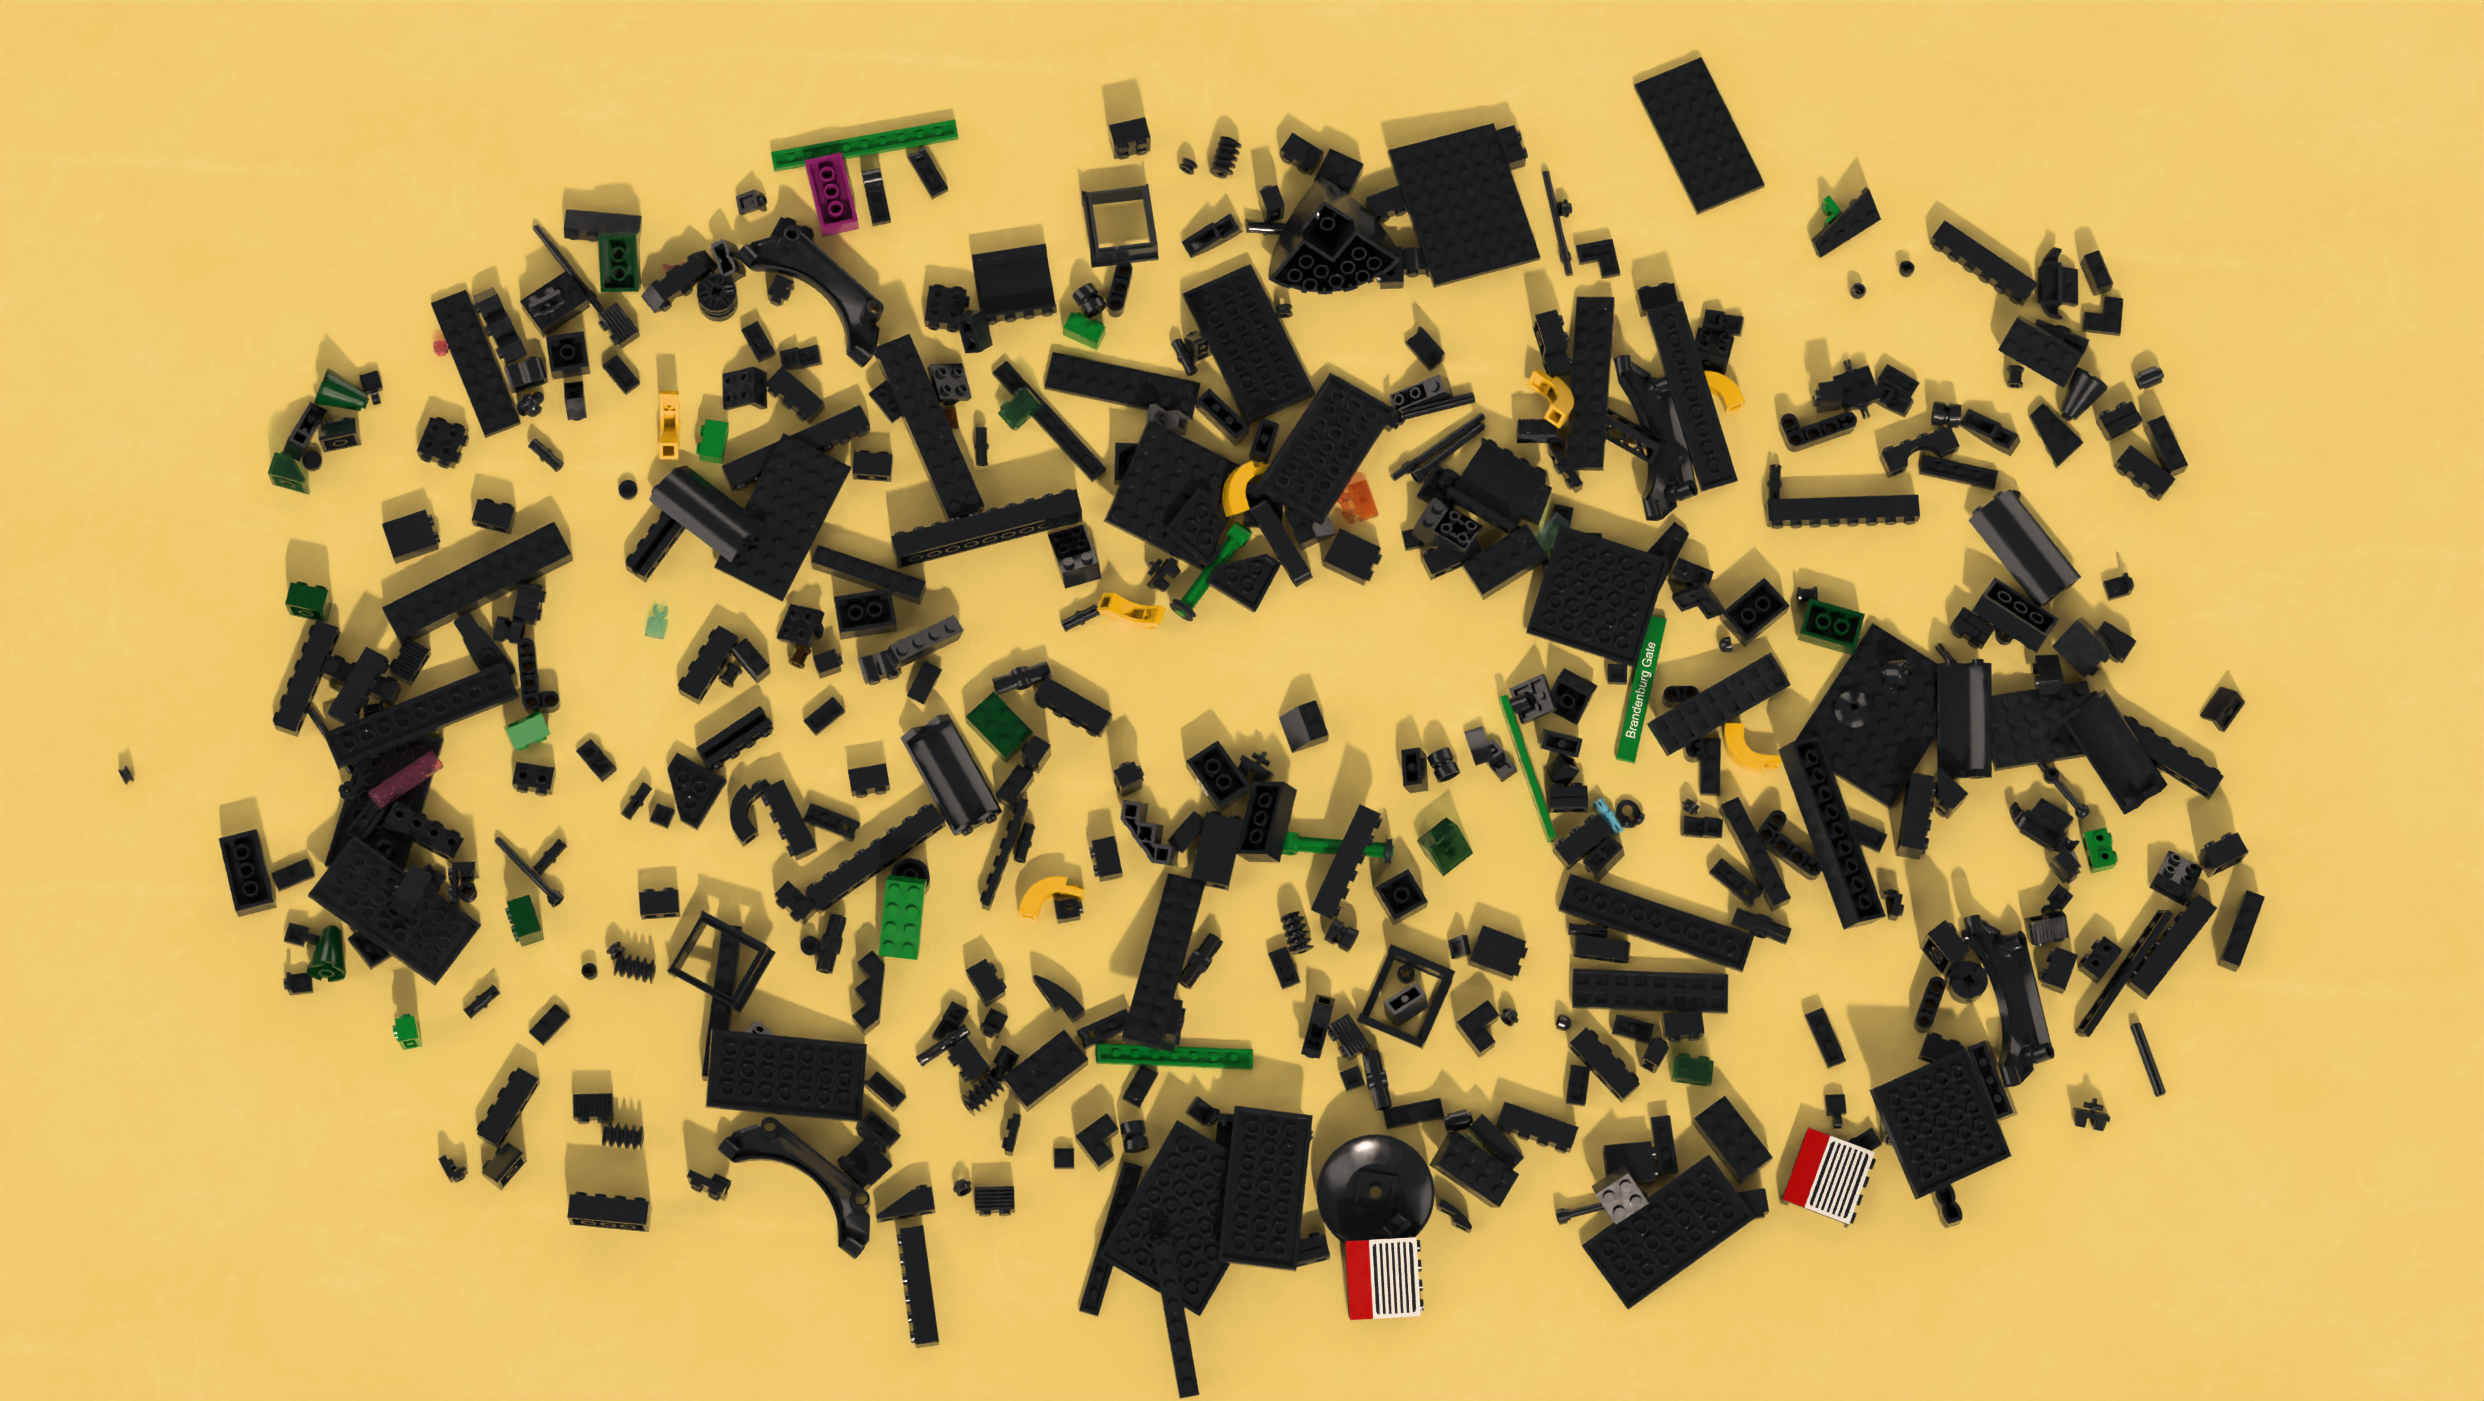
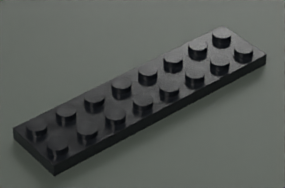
M464 290L431 303L485 438L520 425V420L467 291Z
M1053 352L1045 389L1146 411L1149 410L1150 404H1157L1166 411L1179 410L1188 416L1189 420H1193L1200 383Z
M1770 652L1650 721L1647 725L1668 757L1786 689L1791 684Z
M1573 969L1572 1008L1658 1012L1702 1010V1013L1727 1014L1728 974Z

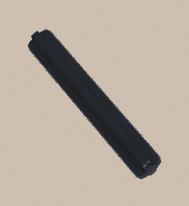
M1473 392L1404 408L1402 409V416L1410 419L1475 402V396Z
M2140 1022L2134 1023L2130 1028L2156 1097L2162 1096L2166 1093L2144 1030Z

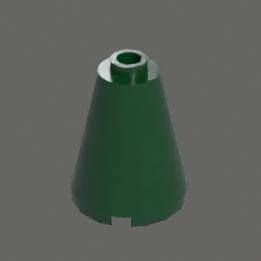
M328 368L314 403L361 411V408L366 409L369 398L366 397V392Z
M329 925L322 930L307 966V974L316 980L321 981L322 978H328V982H336L345 978L346 963L342 931L337 926Z

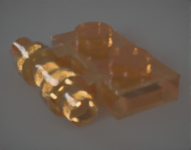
M1366 480L1348 485L1349 493L1343 492L1338 499V503L1341 504L1343 509V518L1347 520L1348 525L1355 523L1353 516L1358 515L1360 522L1378 516V511ZM1349 500L1353 501L1355 508L1350 509Z

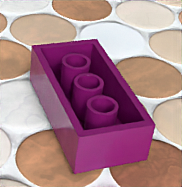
M836 153L805 160L806 173L822 237L859 229L842 154Z

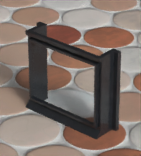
M1145 184L1146 186L1095 192L1081 190V201L1084 208L1090 248L1091 268L1159 260L1148 184ZM1143 199L1149 242L1099 248L1093 205Z
M702 910L699 920L667 972L674 978L682 979L741 1013L776 952L761 941ZM707 925L758 952L732 997L681 970Z
M1391 944L1388 949L1387 958L1362 1014L1360 1013L1357 1021L1423 1050L1451 987L1455 971ZM1394 960L1410 965L1416 970L1442 980L1417 1037L1369 1017Z

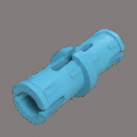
M1603 798L1598 799V802L1595 801L1592 804L1614 830V836L1624 830L1616 819V814L1609 809Z

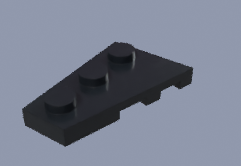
M2044 403L2029 416L2056 469L2083 444V441Z

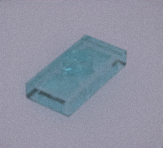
M1558 512L1552 516L1536 536V539L1546 553L1554 546L1560 525L1566 527L1571 525Z

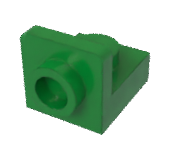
M1830 195L1823 199L1821 205L1823 213L1826 216H1830L1825 220L1824 227L1827 224L1830 225L1836 219L1835 216L1841 211Z

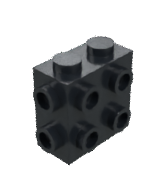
M941 284L929 285L924 320L925 327L935 331L946 329L948 332H958L959 328L956 317L965 313V307L969 308L970 296H967V290L959 286L948 288Z
M430 417L417 448L418 457L424 462L430 463L432 461L438 463L437 465L442 468L448 469L450 467L454 469L456 463L459 464L461 461L463 446L466 447L468 444L469 436L467 430L461 424L454 423L453 425L447 423V420L441 417Z

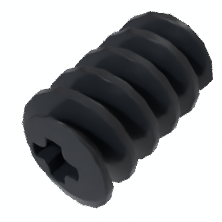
M1220 137L1210 173L1222 179L1227 178V175H1233L1234 172L1230 169H1234L1236 165L1232 162H1237L1238 160L1233 155L1240 154L1237 149H1240L1242 145L1230 137Z
M1300 911L1286 914L1280 918V921L1284 923L1282 926L1283 930H1287L1284 935L1288 938L1287 944L1291 945L1289 951L1293 952V955L1302 954L1314 948L1313 945H1307L1311 938H1305L1309 931H1303L1307 924L1301 923L1305 916H1299Z
M622 952L617 958L614 976L619 971V975L622 978L627 973L628 979H631L634 975L635 980L638 981L642 976L643 982L646 983L648 978H650V984H652L656 973L655 960L652 959L650 964H648L647 958L640 962L639 956H637L633 961L632 954H629L627 959H625Z
M988 1074L984 1076L985 1081L982 1079L978 1081L980 1086L976 1084L972 1086L974 1091L967 1090L968 1096L961 1095L963 1105L973 1116H975L974 1109L979 1112L981 1111L980 1104L985 1107L987 1106L986 1099L990 1102L993 1101L992 1094L996 1097L999 1096L998 1089L1004 1092L1001 1084Z
M610 1121L607 1127L604 1126L602 1146H605L607 1141H609L610 1147H613L616 1142L618 1148H621L624 1143L626 1149L632 1144L633 1150H636L640 1145L642 1151L644 1128L640 1126L639 1130L636 1131V1126L633 1124L631 1130H629L626 1123L623 1129H621L620 1123H617L616 1127L613 1128Z

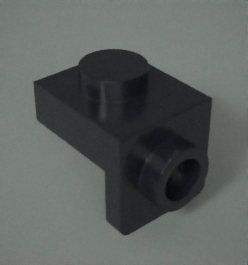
M1892 889L1883 891L1881 899L1892 901L1888 920L1896 921L1903 914L1904 905L1901 904L1903 895L1898 894V891Z
M1195 1097L1185 1113L1202 1126L1210 1127L1217 1122L1220 1110L1211 1107L1200 1097Z

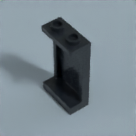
M1217 811L1206 812L1191 881L1206 882L1205 886L1229 891L1244 820L1235 815H1230L1229 817L1222 816V813Z

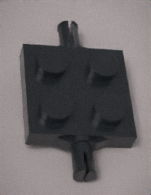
M1848 359L1847 362L1845 360L1843 364L1846 372L1833 377V381L1841 380L1844 395L1842 401L1844 412L1860 410L1863 419H1866V416L1869 418L1870 414L1867 407L1881 401L1869 365L1853 369L1851 360Z

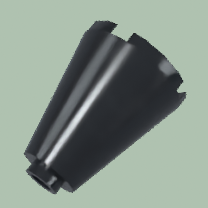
M2077 367L2060 408L2061 416L2069 422L2071 420L2076 421L2106 392L2108 386L2096 376L2089 375L2088 371Z

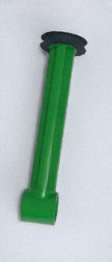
M1237 521L1232 525L1227 533V539L1220 547V553L1211 565L1204 568L1181 601L1173 599V603L1169 604L1178 616L1187 621H1193L1192 617H1196L1193 608L1210 587L1206 584V581L1212 570L1216 566L1227 564L1238 548L1245 546L1253 533L1251 530Z
M1287 832L1282 854L1296 855L1298 852L1336 855L1343 840L1299 837L1297 833ZM1393 837L1392 839L1386 838L1385 843L1372 842L1370 847L1366 846L1363 852L1366 854L1365 857L1384 858L1385 863L1390 862L1391 865V857H1393L1394 853Z

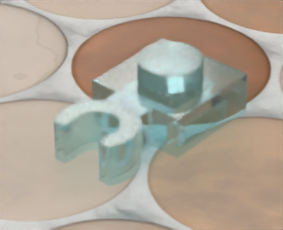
M655 604L653 607L655 617L649 616L645 636L664 640L668 619L663 618L668 614V607L665 606L663 612H658V604Z

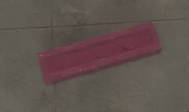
M431 750L370 790L368 795L381 809L442 769L443 764Z

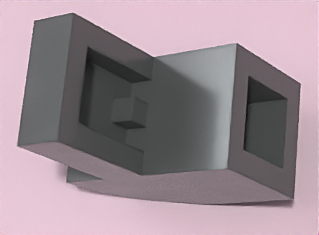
M1157 404L1149 405L1147 421L1151 420L1179 435H1186L1188 416L1179 410L1166 411Z

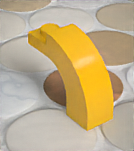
M1537 368L1534 370L1527 385L1548 400L1550 407L1544 418L1560 428L1566 422L1574 406L1573 394L1559 377L1551 378Z
M1704 371L1710 392L1720 400L1725 413L1743 408L1745 403L1743 395L1731 379L1717 372Z
M660 391L659 459H678L680 449L679 391Z
M1250 461L1232 471L1226 479L1222 491V504L1226 517L1250 509L1245 494L1247 483L1252 477L1264 474L1271 463L1265 464L1263 461L1253 464V461Z
M1103 593L1097 608L1098 612L1111 619L1143 629H1153L1154 626H1160L1166 610L1161 605L1133 603L1116 593Z
M1724 724V747L1730 759L1737 766L1754 774H1760L1762 767H1765L1766 770L1780 768L1782 763L1780 755H1763L1749 749L1744 740V724Z
M1054 876L1042 879L1031 886L1025 893L1018 915L1019 917L1038 921L1041 907L1048 899L1062 896L1071 899L1077 898V900L1083 901L1085 889L1076 884L1067 885L1068 877Z

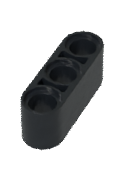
M1130 263L1120 264L1115 268L1107 301V312L1112 317H1120L1124 312L1132 280L1133 267ZM1126 269L1129 273L1123 275L1119 271ZM1123 287L1125 290L1118 292L1115 288ZM1118 304L1120 308L1113 309L1111 305Z
M1577 935L1574 941L1573 956L1582 959L1628 963L1631 943L1623 940Z
M1935 976L1931 978L1925 988L1913 1023L1915 1030L1919 1033L1927 1032L1934 1022L1946 987V983L1941 977ZM1937 983L1940 986V990H1933L1931 984ZM1931 1001L1934 1004V1008L1926 1007L1925 1002ZM1919 1019L1927 1020L1928 1025H1920Z

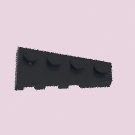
M1865 187L1861 191L1862 194L1857 199L1854 198L1844 212L1840 211L1835 216L1836 219L1830 225L1827 224L1811 240L1818 257H1823L1881 220L1868 188Z
M1676 522L1668 528L1648 551V553L1670 559L1661 588L1689 536V533Z

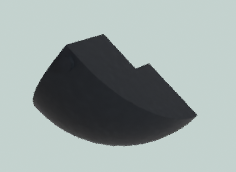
M1320 176L1298 203L1285 224V228L1278 238L1271 257L1268 277L1270 281L1282 287L1301 290V293H1307L1308 291L1326 295L1342 290L1347 292L1357 289L1358 286L1368 282L1369 284L1382 273L1383 275L1400 261V255L1385 229L1360 203L1342 189Z

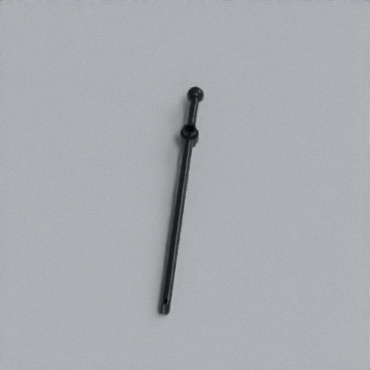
M1937 643L1938 646L1935 645V649L1944 660L1954 659L1940 643ZM2046 763L2036 764L2043 772L2044 781L2055 785L2075 808V814L2079 819H2084L2089 815V807L2085 804H2080L2059 780V772L2056 768L2048 767Z

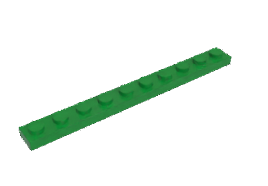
M955 120L774 151L771 152L774 172L805 167V160L841 153L843 160L958 140L959 138Z

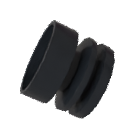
M712 274L706 276L697 287L699 308L707 319L722 322L735 314L738 308V296L735 284L729 277L723 274Z

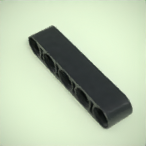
M1263 499L1249 507L1252 517L1282 563L1293 584L1298 587L1313 578L1309 568L1268 501Z

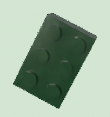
M601 232L599 235L601 292H639L641 289L639 232Z
M1810 598L1797 640L1852 655L1856 649L1865 614Z
M994 691L965 717L966 724L1004 763L1010 760L1023 748L1026 742H1030L1033 738V731Z

